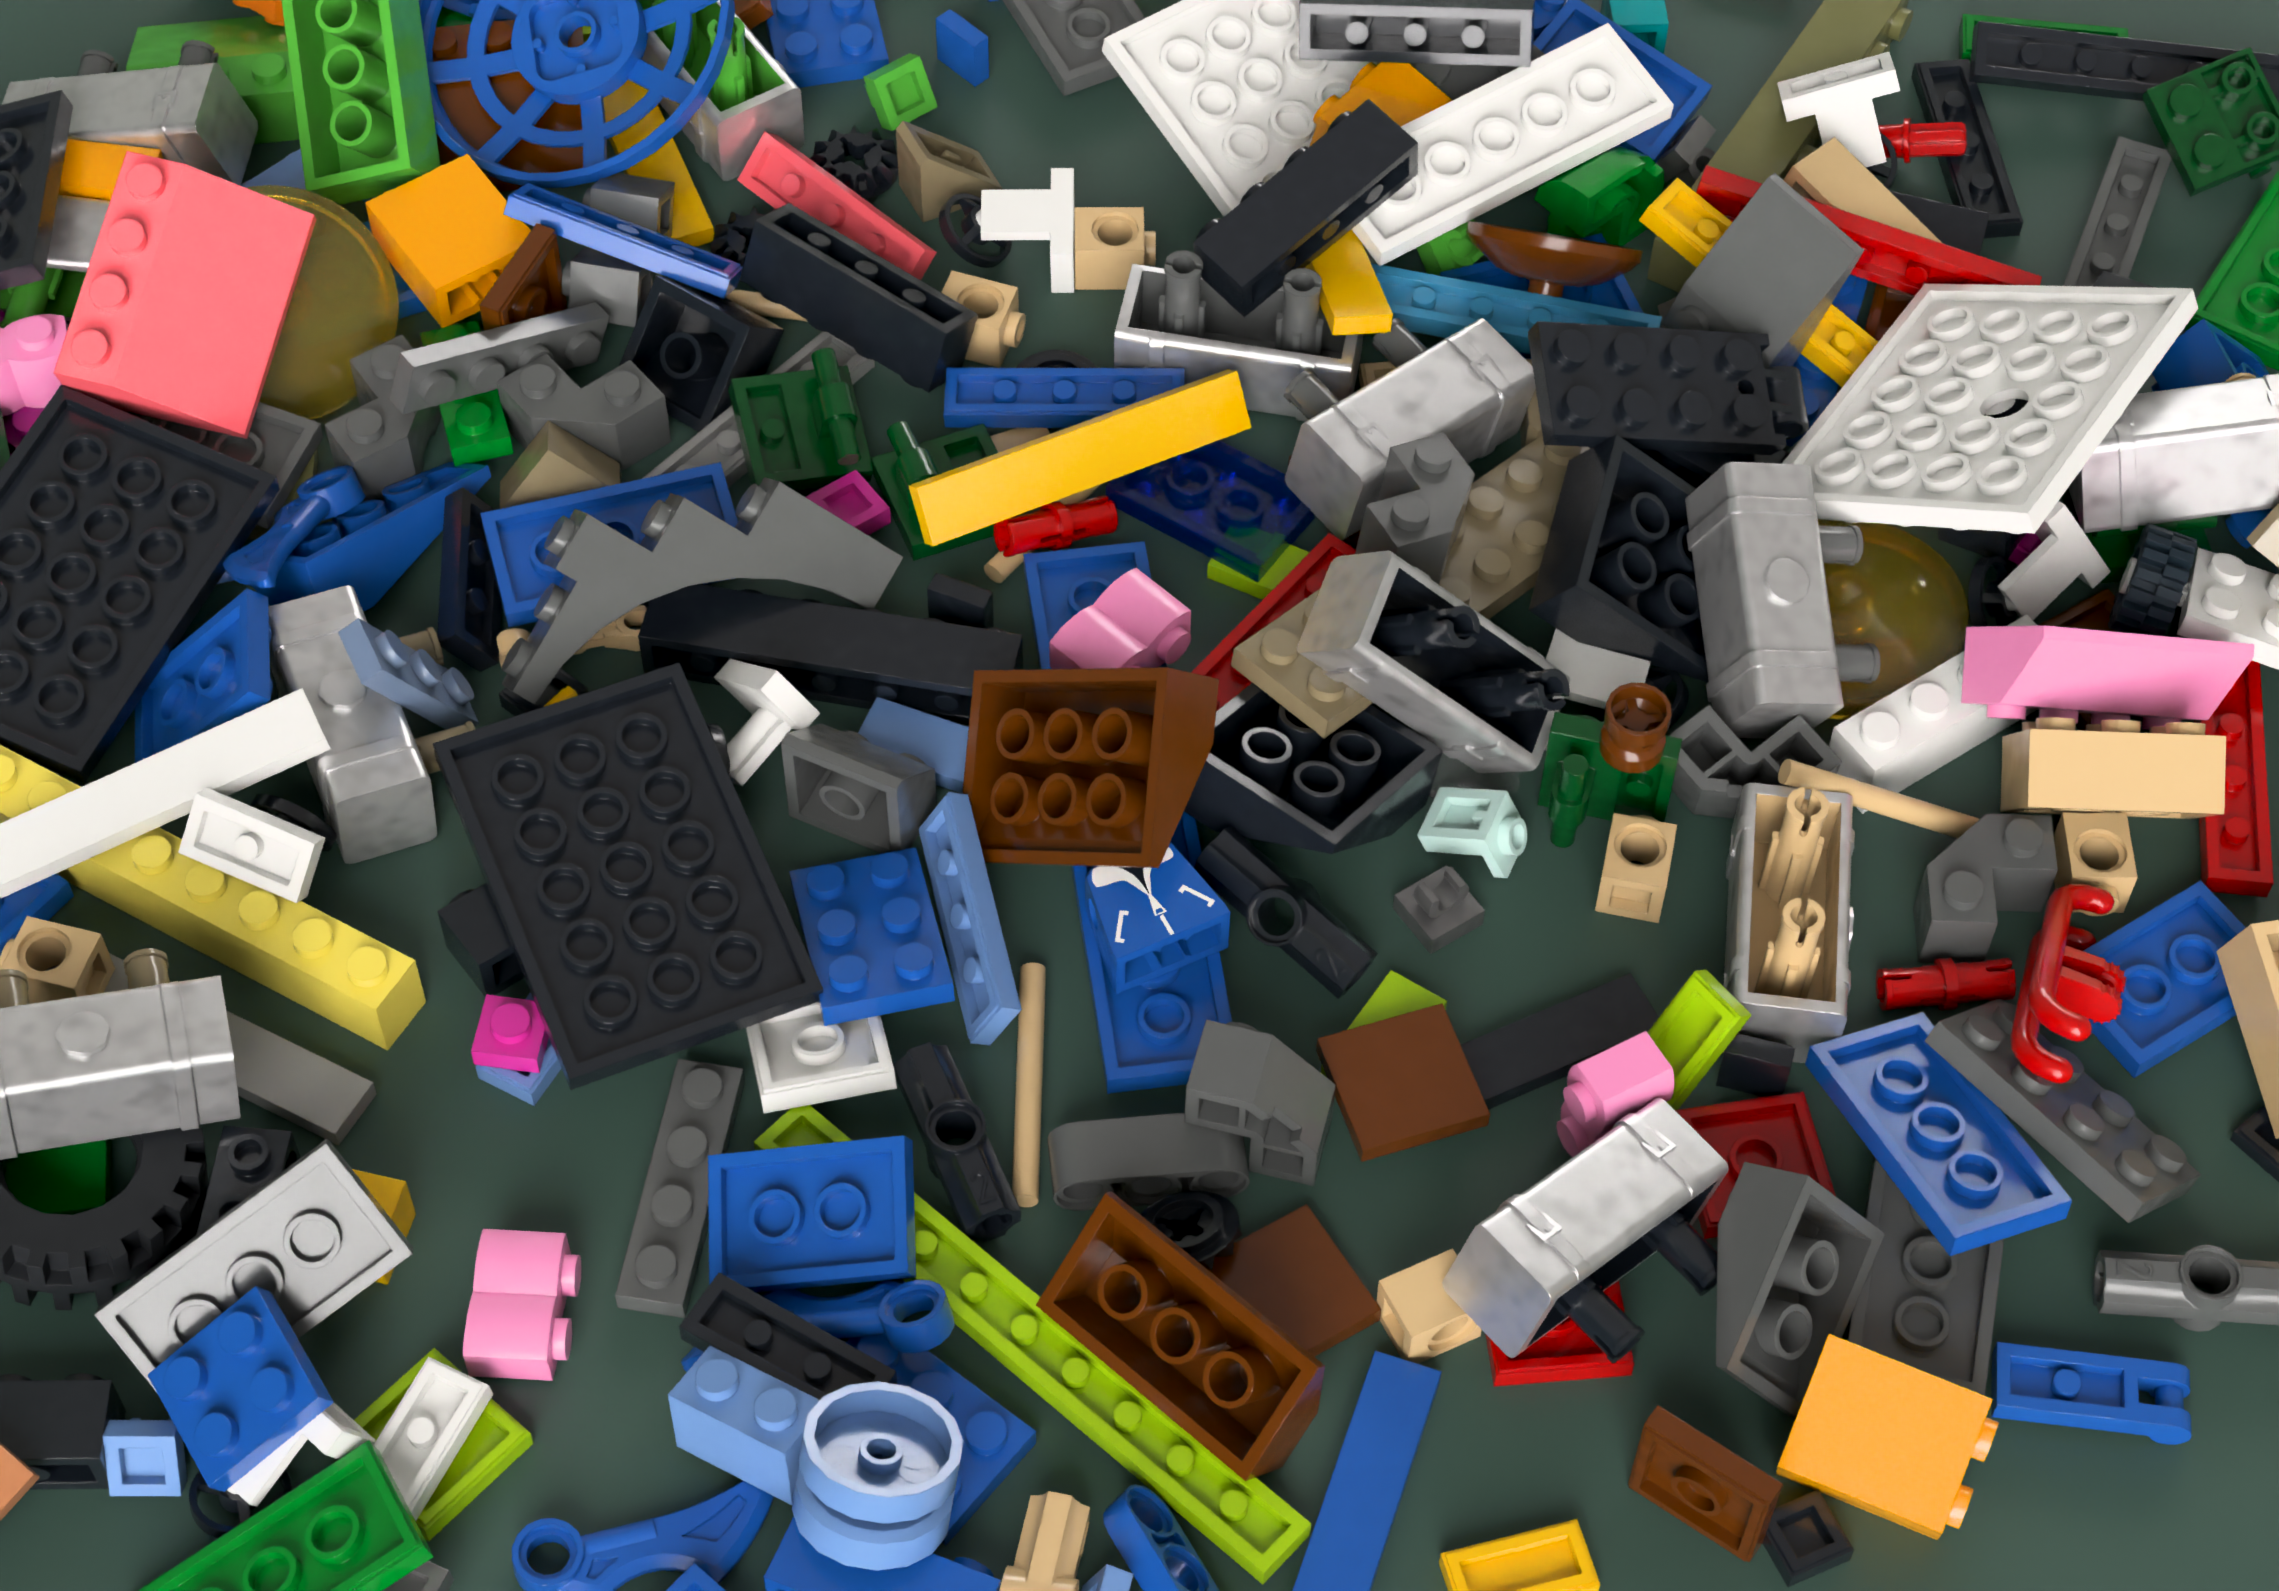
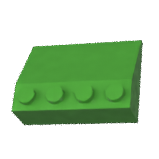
M264 16L137 28L126 71L177 66L181 56L182 45L186 41L200 40L215 48L214 53L219 55L217 63L257 120L258 131L254 144L299 140L285 26L269 24L264 20Z

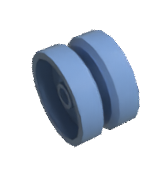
M879 1381L850 1384L823 1396L807 1414L802 1436L799 1470L792 1505V1512L799 1533L819 1553L845 1566L875 1571L908 1567L932 1555L948 1533L964 1440L955 1418L936 1399L909 1386Z

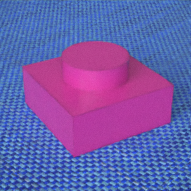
M857 470L806 496L812 502L866 535H870L891 523L890 507Z
M486 994L471 1049L474 1065L540 1073L549 1036L534 1000Z

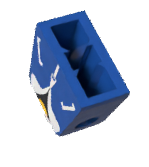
M1172 843L1169 844L1159 868L1096 867L1085 875V907L1111 985L1116 994L1228 948L1230 911L1228 907Z

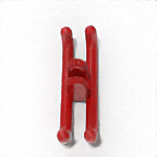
M2067 884L2054 890L2047 900L2042 929L2036 932L2029 944L2010 1036L2011 1048L2018 1061L2033 1074L2058 1084L2066 1083L2071 1079L2074 1072L2073 1066L2069 1060L2047 1051L2038 1042L2040 1025L2043 1024L2050 1031L2066 1039L2077 1042L2084 1041L2092 1032L2089 1019H2092L2093 1023L2100 1022L2103 1024V1022L2110 1023L2112 1019L2116 1020L2117 1015H2120L2123 1001L2120 996L2121 992H2124L2126 983L2125 971L2120 970V965L2116 966L2113 962L2107 963L2104 958L2084 952L2085 949L2097 943L2094 935L2087 930L2070 926L2072 910H2085L2103 915L2109 913L2114 906V898L2109 891L2087 884Z

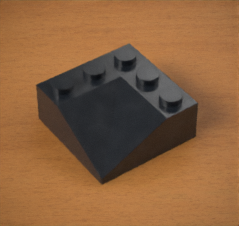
M1617 434L1569 460L1529 611L1575 641L1651 661V665L1670 671L1674 670L1677 673L1709 682L1692 552L1688 550L1686 535L1689 532L1685 499L1696 488Z
M1252 682L1216 711L1213 746L1184 812L1215 832L1221 833L1223 829L1232 826L1246 838L1334 854L1389 837L1427 804L1443 750L1372 705L1324 739Z

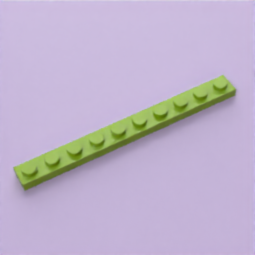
M811 1105L789 1109L754 1141L755 1150L852 1140ZM914 1192L916 1277L903 1278L902 1280L905 1282L931 1280L940 1284L945 1290L953 1312L954 1324L1263 1585L1310 1536L1311 1523L1258 1478L1245 1481L1038 1308L1036 1304L1040 1297Z

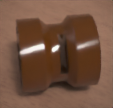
M1631 682L1619 686L1610 694L1604 712V724L1599 738V751L1604 760L1614 769L1625 773H1641L1651 770L1660 762L1666 744V732L1672 716L1671 704L1663 692L1646 683Z

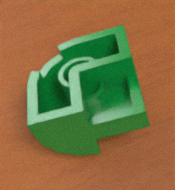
M1621 146L1614 147L1548 180L1539 186L1534 200L1550 212L1547 220V233L1579 239L1601 233L1609 244L1624 246L1649 229L1639 219L1663 192L1664 169L1647 155Z

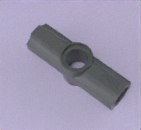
M2213 1245L2196 1246L2187 1251L2185 1255L2099 1250L2095 1258L2092 1290L2094 1306H2097L2098 1313L2172 1318L2175 1323L2183 1328L2196 1332L2210 1331L2219 1326L2221 1322L2279 1325V1262L2235 1259L2228 1251ZM2193 1283L2205 1285L2214 1294L2202 1292Z

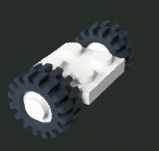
M2147 523L2141 532L2140 538L2137 539L2133 554L2130 555L2127 567L2120 580V587L2115 595L2114 606L2109 616V629L2123 633L2164 636L2168 624L2171 623L2175 615L2176 606H2180L2182 609L2177 635L2190 639L2255 644L2252 661L2279 670V574L2245 564L2241 559L2231 554H2216L2199 547L2197 549V539Z

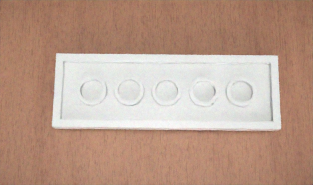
M1607 23L1531 61L1530 67H1519L1401 126L1403 130L1418 142V175L1353 227L1352 231L1380 267L1670 119L1674 104L1610 24Z

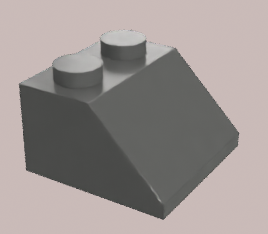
M822 723L787 733L781 742L789 816L881 854L911 848L919 835L918 829L937 805L935 768L927 766L914 755L894 753L870 743L865 737L856 732H842Z

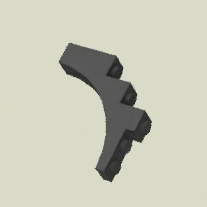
M766 477L763 478L759 486L757 484L751 485L742 496L735 515L740 518L735 528L688 499L670 493L665 502L662 500L656 501L645 516L640 529L645 534L641 544L634 542L591 515L574 509L570 518L562 516L558 519L544 544V548L550 552L543 563L565 576L559 586L554 583L550 584L540 597L534 610V616L539 618L527 641L519 638L509 650L502 665V671L507 673L501 684L535 704L562 665L600 629L644 602L691 585L733 578L781 579L821 588L861 607L874 609L902 561L903 556L780 481Z

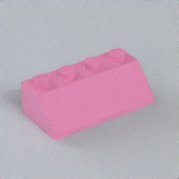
M2045 625L1966 627L1961 703L1987 705L1986 717L2026 720V708L2040 709L2039 718L2076 719V724H2078L2079 713H2091V724H2101V720H2130V717L2143 718V730H2149V727L2165 726V723L2181 722L2182 720H2208L2253 659L2255 644Z

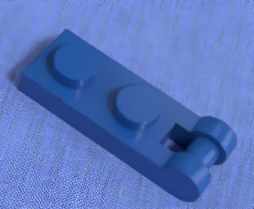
M1997 1342L1992 1352L1991 1399H1993L1991 1403V1417L2144 1435L2157 1443L2167 1445L2182 1444L2191 1439V1414L2184 1410L2183 1398L2190 1394V1370L2182 1364ZM2139 1391H2147L2151 1396L2155 1397V1405L2139 1403Z

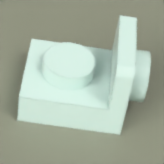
M1440 787L1417 836L1426 852L1482 856L1493 877L1508 878L1517 856L1521 855L1526 847L1527 827L1508 791Z

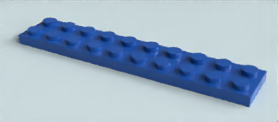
M1145 541L1023 554L1024 574L1039 668L1052 669L1050 668L1049 656L1050 640L1074 615L1093 605L1116 579L1134 568H1138L1151 579ZM1165 662L1159 667H1167V663ZM1183 812L1170 843L1177 848L1192 867L1195 866L1197 858L1201 855L1196 820L1186 812ZM1071 866L1107 1094L1186 1085L1206 1020L1224 1024L1232 1022L1220 952L1116 994L1106 971L1085 907V875L1091 869L1099 866Z

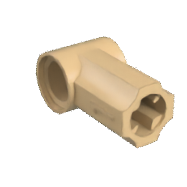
M1048 1491L1042 1495H1030L1014 1565L1006 1567L999 1591H1079V1580L1076 1579L1090 1524V1507L1081 1504L1073 1496Z

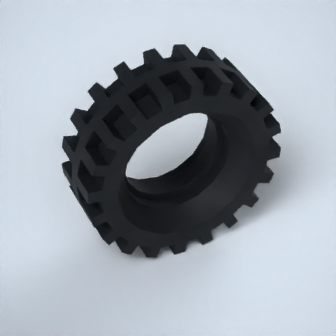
M203 1127L182 1131L181 1128L127 1136L133 1142L137 1160L135 1174L125 1190L101 1207L74 1215L47 1214L23 1205L8 1189L5 1179L8 1159L0 1160V1283L4 1281L12 1286L15 1302L31 1306L37 1291L53 1294L56 1310H72L74 1294L95 1292L99 1307L113 1297V1286L130 1280L131 1283L150 1270V1267L157 1261H162L180 1248V1240L184 1234L196 1236L201 1219L200 1205L201 1202H205L209 1187Z

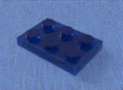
M1220 440L1113 479L1106 485L1108 501L1112 500L1117 509L1256 582L1260 581L1290 544L1292 545L1316 518L1311 509L1289 489L1285 482L1286 474Z

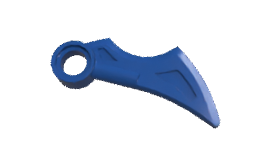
M345 465L331 468L316 474L302 483L296 490L299 498L282 507L274 515V525L269 531L225 558L222 564L227 574L233 580L248 586L261 588L275 587L277 575L288 556L321 521L348 512L359 505L366 497L353 467Z
M884 1280L858 1293L829 1298L810 1296L796 1289L769 1291L762 1295V1297L838 1339L885 1334L892 1348L902 1353H920L940 1345L950 1336L955 1326L954 1315L945 1290L940 1284L931 1280H914L903 1284ZM931 1310L928 1315L919 1320L908 1323L902 1322L906 1317L916 1312ZM694 1347L681 1361L684 1371L687 1372L704 1352Z
M742 1480L719 1494L690 1507L581 1536L566 1521L556 1518L539 1519L527 1524L515 1538L512 1545L514 1575L520 1587L525 1591H616L626 1582L643 1574L656 1571L685 1572L695 1563L714 1581L720 1584L751 1546L769 1513L775 1497ZM554 1542L568 1550L570 1558L567 1565L561 1571L554 1574L543 1575L537 1573L528 1564L531 1552L537 1546L544 1543Z

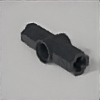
M1232 826L1223 829L1197 858L1193 868L1213 890L1246 918L1249 930L1254 937L1265 945L1280 947L1338 999L1345 995L1372 965L1378 953L1322 905L1320 895L1312 884L1303 879L1289 877ZM1276 898L1284 899L1293 908L1295 915L1293 926L1284 924L1276 916L1274 909Z
M928 1042L908 1049L904 1057L893 1063L896 1081L926 1147L929 1169L936 1178L940 1179L959 1225L966 1236L971 1240H980L984 1243L1005 1235L1013 1225L1021 1221V1210L987 1136L983 1112L977 1105L972 1103L947 1045L937 1046ZM955 1137L969 1140V1142L959 1146L944 1143V1141Z

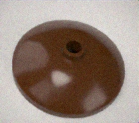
M1468 221L1466 233L1473 245L1496 267L1511 275L1529 279L1528 292L1554 297H1562L1564 286L1585 287L1600 285L1623 275L1641 263L1643 254L1642 250L1475 221Z

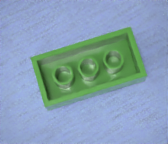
M281 0L306 192L335 204L343 205L377 197L440 166L419 0Z

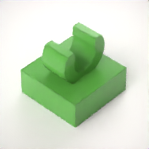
M908 53L863 77L871 106L875 108L883 129L893 131L902 121L909 123L938 107L922 60L918 55Z
M1468 222L1416 248L1428 274L1440 276V272L1473 265L1484 255L1473 245L1466 233Z

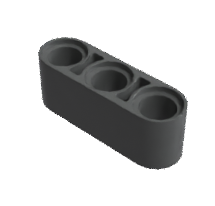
M1185 1113L1077 1121L1056 1127L1049 1133L1047 1138L1053 1199L1056 1205L1068 1210H1095L1107 1192H1113L1130 1207L1151 1205L1164 1197L1185 1191H1207L1229 1198L1243 1192L1250 1183L1244 1136L1185 1123Z

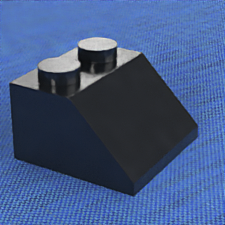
M656 276L619 366L631 360L665 395L667 414L700 432L732 405L728 391L731 379L766 374L784 329L726 297L723 299L671 278Z

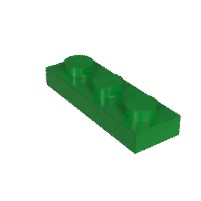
M477 320L421 332L420 336L422 346H427L481 331ZM497 389L438 405L454 467L514 454Z

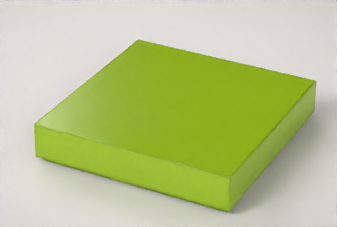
M433 1348L354 1421L377 1440L428 1356L458 1371L460 1370L438 1350ZM492 1398L416 1521L422 1535L428 1541L439 1533L533 1444L531 1433Z

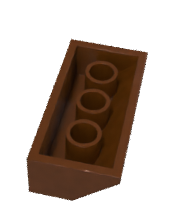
M1113 1192L1105 1193L1036 1306L1243 1480L1248 1481L1282 1468L1318 1413L1325 1365Z

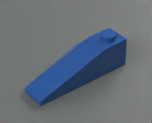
M448 462L385 487L382 490L383 501H362L348 512L332 518V521L317 525L288 556L277 575L275 587H252L258 593L267 596L268 604L273 606L349 585L354 588L363 612L375 606L443 531L445 497L462 487L475 495L492 477L489 466L466 463L454 467L453 462Z

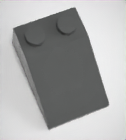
M1774 173L1765 180L1684 283L1661 324L1668 329L1768 334L1770 346L1761 352L1764 368L1782 365L1793 366L1865 250Z
M1744 1162L1718 1223L1716 1366L1795 1420L1828 1334L1842 1338L1885 1233L1810 1176Z

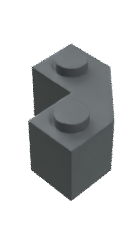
M616 173L606 178H600L591 188H588L584 194L582 204L671 237L675 182ZM585 246L564 267L562 293L564 296H569V309L596 302L609 315L608 323L635 327L653 284V272Z
M402 334L349 360L360 407L324 424L335 467L345 465L353 467L366 496L363 501L384 500L382 490L385 487L422 472L424 467L423 454L430 435L435 436L441 420L439 406L402 414L389 400L400 352L413 349Z
M547 353L497 381L500 403L508 430L525 449L548 420L619 462L621 471L671 442L665 395L631 360L583 388H580Z
M1444 432L1390 447L1378 501L1366 504L1355 554L1389 550L1411 566L1425 572L1437 584L1441 580L1451 548L1460 531L1475 475Z
M1709 705L1669 735L1683 739L1672 791L1694 815L1734 819L1742 787L1745 784L1761 783L1787 786L1778 781L1780 766L1786 759L1836 774L1842 763L1839 757L1800 714L1751 752Z
M1985 814L1926 866L1913 906L1918 962L1934 963L1935 959L1951 958L1954 963L1985 961L1998 924L1997 911H2043L2058 871L2051 816Z
M1206 1020L1186 1086L1185 1123L1249 1137L1251 1141L1248 1171L1314 1186L1332 1121L1336 1084L1272 1034L1259 1032L1254 1027L1241 1022L1224 1024Z

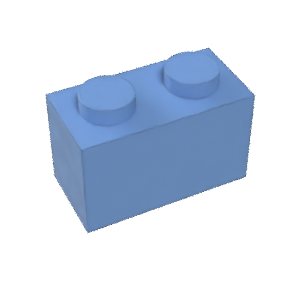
M710 1345L668 1394L677 1447L793 1505L806 1417L810 1410L818 1403L819 1399Z

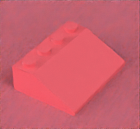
M126 151L53 372L63 386L123 411L247 439L317 220L315 215L187 164Z

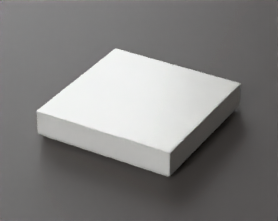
M819 1002L746 1027L764 1114L897 1089L895 1071L881 1016L824 1026Z

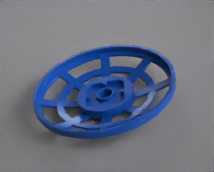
M419 0L436 134L457 156L462 157L468 154L483 173L500 181L522 186L529 183L540 188H565L596 182L600 178H606L627 170L655 153L682 130L704 103L721 72L731 43L735 2L734 0H720L721 7L717 34L707 63L695 85L677 78L690 47L693 27L692 14L719 0H667L643 10L638 0H480L470 24L467 58L433 62L432 49L437 20L445 0ZM501 6L517 16L512 30V49L487 54L489 31L495 14ZM676 22L673 47L663 71L644 62L642 57L646 49L648 33ZM583 26L591 27V34L584 44L578 47H568V40L576 29ZM519 71L535 90L513 115L497 97L491 85L490 77ZM471 80L472 88L481 106L502 128L479 150L475 149L451 123L440 101L437 84ZM627 80L649 90L629 110L613 120L605 122L603 98L619 89ZM662 98L679 104L674 113L649 136L619 155L607 159L608 138L616 136L638 123L658 105ZM554 102L568 105L580 104L582 130L552 131L537 128L534 125ZM520 140L551 148L583 146V168L569 171L529 173L511 169L498 162Z

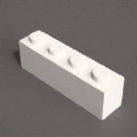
M2026 614L2007 626L2038 625ZM1963 651L1835 726L1829 747L1842 761L1837 774L1899 793L2019 720L1987 718V705L1961 703L1964 667ZM2026 708V716L2038 709ZM1856 807L1862 814L1868 811Z

